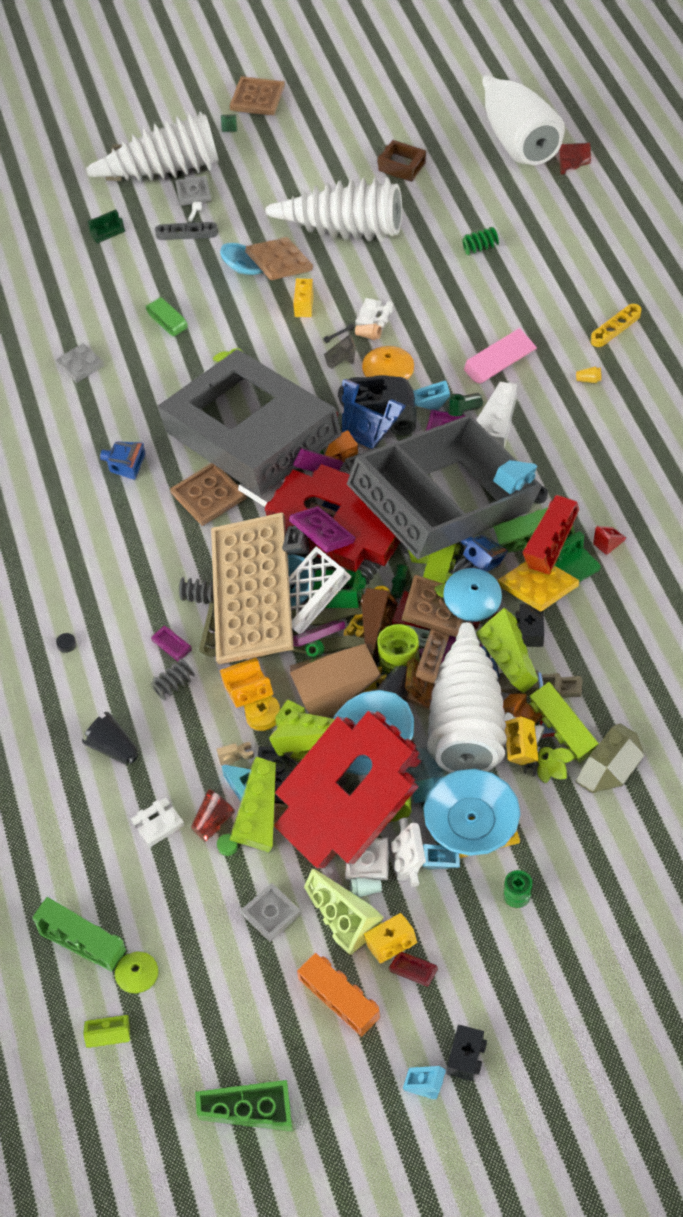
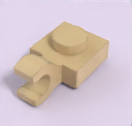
M245 742L239 746L235 743L217 748L220 765L232 764L240 760L239 757L252 759L254 757L253 751L245 752V750L251 749L250 742Z

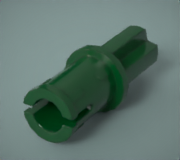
M403 564L397 565L395 577L392 578L393 585L390 594L394 599L401 598L403 588L407 583L408 567Z

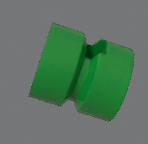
M514 870L506 876L503 896L509 906L522 908L530 902L533 883L528 873L522 870Z

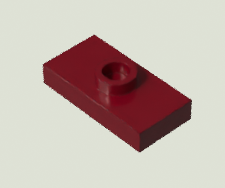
M400 952L389 966V971L428 987L438 971V967L433 963Z

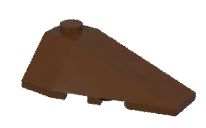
M366 588L365 594L361 598L364 639L376 666H378L377 638L382 630L393 625L392 619L397 610L398 602L388 591Z

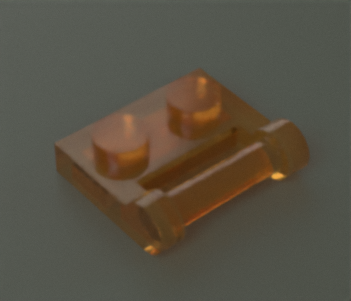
M412 658L407 662L405 689L424 707L430 708L434 683L423 681L415 676L419 662Z

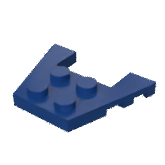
M343 379L344 395H342V402L344 403V412L342 413V433L349 431L357 443L370 449H375L406 405L391 399L388 401L385 414H379L355 403L360 385L348 379Z

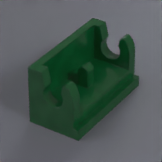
M116 209L87 221L89 233L96 244L126 232L122 217L119 218Z

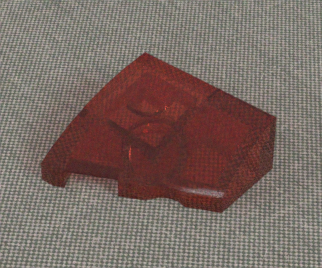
M590 143L561 144L558 150L561 175L566 174L568 169L573 168L576 170L580 166L591 163Z
M209 789L191 825V829L206 842L220 830V825L235 813V809L221 796Z

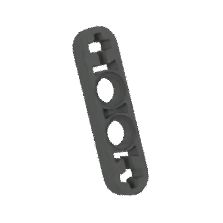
M215 222L160 224L155 227L156 238L159 240L213 238L218 235V226ZM193 229H198L197 232H191ZM182 230V232L176 233L175 231Z

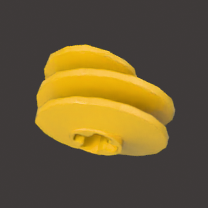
M268 696L246 704L244 710L247 724L257 731H266L276 726L275 717L280 711L277 699L273 696Z

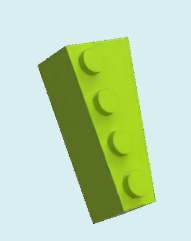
M503 608L479 629L476 635L512 685L522 693H525L539 680L532 661L529 659L527 647L523 643L516 617L506 608Z

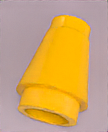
M594 366L576 371V380L588 383L601 382V367L597 368Z

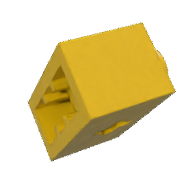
M296 278L294 293L295 317H312L313 279Z
M524 717L505 721L508 761L519 765L538 761L534 721Z
M402 913L364 933L367 947L380 964L417 943L414 929Z

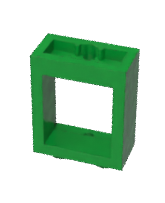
M316 570L315 577H321L322 570ZM326 570V576L332 575L335 570ZM345 570L351 578L343 587H353V589L340 590L325 608L359 607L363 589L366 587V580L362 578L361 570L356 572ZM315 581L313 590H319L322 587V581Z

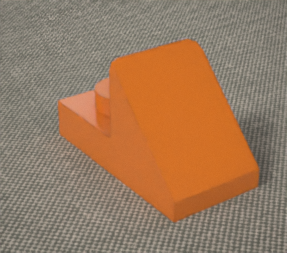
M510 694L503 701L502 707L505 714L509 712L513 714V717H524L534 721L535 724L542 718L539 712L536 714L531 706L526 703V694Z

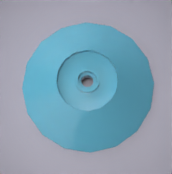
M383 690L363 692L348 700L333 718L336 719L337 716L349 717L357 725L367 711L375 713L378 711L386 717L385 722L388 725H394L402 732L400 736L405 740L407 738L411 740L414 734V717L408 703L396 693ZM360 755L346 772L360 776L368 775L372 769V761L367 755Z
M478 769L457 770L440 778L428 792L423 808L426 827L435 841L452 852L468 856L489 854L504 846L516 832L521 815L518 798L509 784L491 772ZM469 817H474L475 819H474V820H469L468 818H469Z

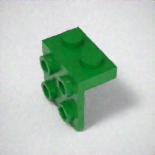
M580 531L566 538L554 564L557 568L578 579L579 583L598 572L601 567L583 547L585 536Z

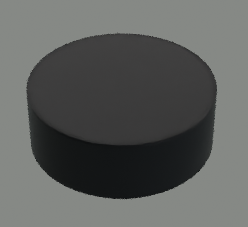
M544 486L541 487L534 503L541 504L547 500L548 490Z
M70 633L59 635L56 639L57 648L63 653L73 651L76 647L75 637Z

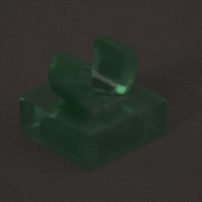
M237 114L221 115L222 132H237Z

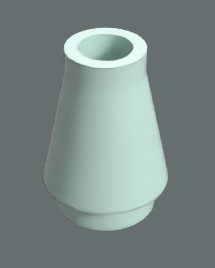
M360 877L350 879V892L359 898L374 893H381V880Z

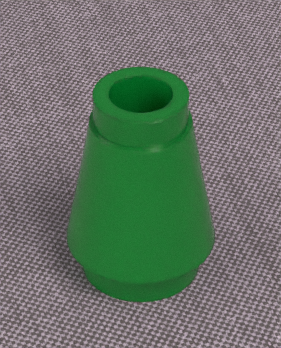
M319 640L312 641L306 644L305 652L310 658L320 657L324 653V645ZM311 646L316 648L315 653H311Z

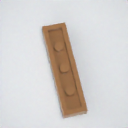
M431 628L415 675L423 681L435 682L449 635Z

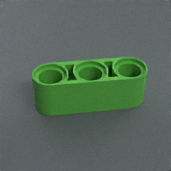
M159 297L146 305V310L150 317L172 337L188 328L184 317L163 298Z

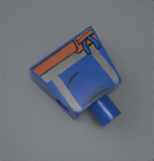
M117 441L114 443L111 451H101L100 459L107 461L110 472L135 480L146 455L144 443Z
M485 535L475 538L471 536L460 541L466 546L463 555L478 569L486 572L500 566L508 553L507 549Z

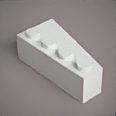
M500 382L476 421L505 449L517 399V384Z

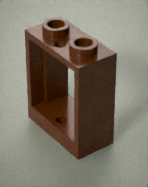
M392 140L385 147L384 152L378 156V171L413 182L426 164V150ZM393 154L412 161L409 165L390 160Z

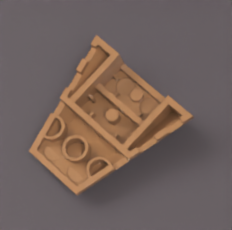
M366 644L290 665V674L309 714L333 718L348 700L352 699L359 692L362 693L381 677Z

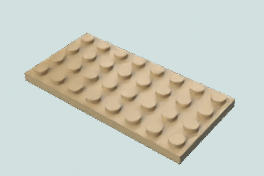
M283 512L211 528L216 662L218 664L293 650L288 556L282 549L286 535L285 515Z

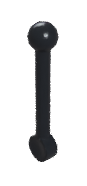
M349 324L343 330L331 336H325L323 341L329 343L334 337L348 330H353L354 325Z

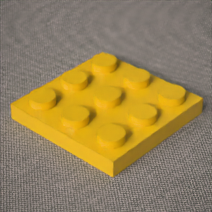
M526 561L497 581L500 588L540 612L579 586L578 579L556 566L553 567L550 575L528 568Z

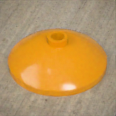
M381 346L373 349L365 356L362 370L365 377L386 375L403 377L408 380L414 370V361L411 355L402 348Z

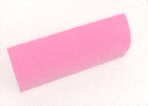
M519 328L468 359L464 371L473 381L481 384L530 354L537 347Z

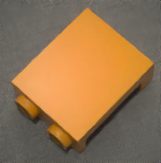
M256 657L219 670L223 685L236 708L274 695L270 679L262 673Z

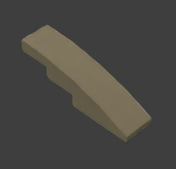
M500 673L499 685L501 692L530 696L540 689L539 682L537 681L530 689L522 693L512 685L504 673ZM560 673L541 674L543 686L550 682L562 698L582 696L583 680L581 676L561 677Z

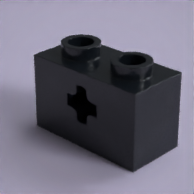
M520 604L519 611H516L515 617L517 623H519L518 629L521 631L523 643L526 647H543L544 612H540L528 604Z
M458 1024L447 1065V1075L474 1081L475 1074H480L482 1061H479L480 1053H485L487 1040L484 1039V1031ZM467 1050L471 1051L469 1056H465Z

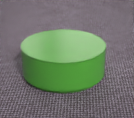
M224 834L217 840L218 851L224 856H231L238 849V843L229 840L231 834Z

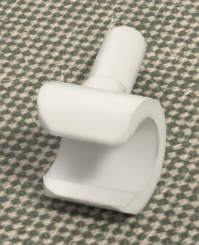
M202 202L192 203V213L188 221L192 222L196 211L202 212Z

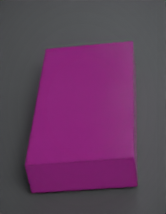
M165 625L151 637V640L176 661L183 659L192 651L191 645Z

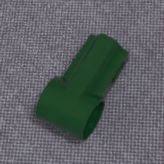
M479 393L468 395L451 394L449 396L448 414L458 417L462 416L466 411L480 409L483 406L481 395Z

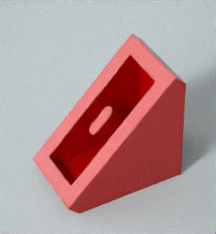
M597 526L595 528L593 545L608 555L624 542L627 537L614 527Z

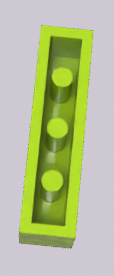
M459 542L430 554L423 577L445 584L446 573H451V570L456 566L457 560L455 555L459 556L461 548Z
M548 682L530 695L531 703L529 705L536 714L539 712L542 715L544 725L548 729H553L555 732L554 737L559 744L564 743L568 748L567 750L573 754V760L576 759L580 764L587 759L599 743L552 684Z

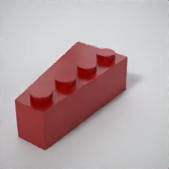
M556 495L553 501L549 503L546 513L523 550L528 568L550 575L580 510L577 501Z

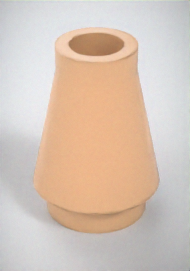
M376 323L357 325L355 335L371 340L380 339L381 326Z

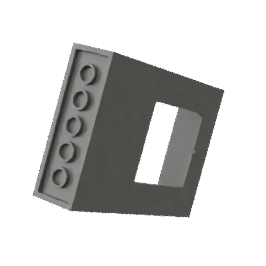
M238 349L158 405L165 431L260 496L283 480L292 470L298 468L293 464L301 448L318 453L341 436L335 407ZM243 379L275 397L233 429H229L201 410Z
M471 415L357 456L347 481V485L417 559L488 530L502 522L530 512L542 487L534 478L531 483L527 482L519 491L516 490L509 494L493 481L500 466L509 460H517ZM460 463L477 481L480 480V484L497 501L465 514L427 474L452 464Z

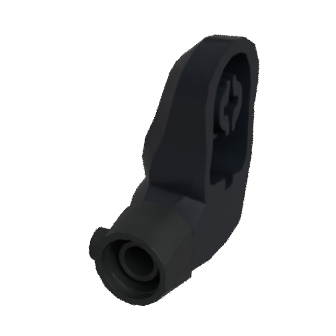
M386 375L348 379L360 385L355 403L379 414H385L388 401L391 399L406 405L405 409L391 426L392 433L405 436L415 431L417 421L416 403L412 386L407 379ZM341 385L338 389V398L344 408V403L342 402L344 386Z

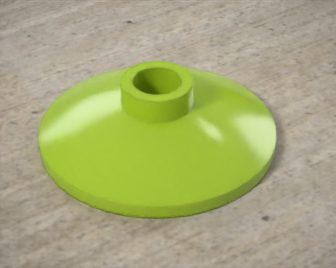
M139 951L129 953L121 958L116 966V982L121 989L128 993L137 994L145 992L154 985L158 978V965L155 959L148 953ZM134 967H139L137 972L132 971Z

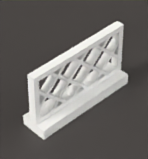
M318 547L312 550L289 577V586L296 584V593L290 594V598L296 597V606H291V610H296V616L292 620V628L299 634L306 630L351 578L341 566L335 563ZM317 554H320L322 556V564L313 565V559ZM334 566L336 568L335 572L332 575L326 576V567ZM322 568V576L313 578V569ZM309 570V578L300 579L301 572ZM322 581V587L319 590H313V582ZM309 582V591L300 592V584ZM309 595L308 603L300 605V596Z

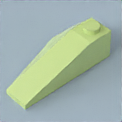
M316 869L311 870L304 888L315 907L319 908L322 912L324 923L329 925L334 934L332 936L335 942L348 954H353L366 943L364 933L380 925L384 916L370 904Z

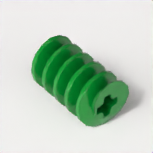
M489 227L476 233L472 232L470 235L465 234L462 239L463 248L467 256L470 255V250L475 254L476 248L479 252H482V246L485 250H488V245L494 248V243L499 245L496 229Z

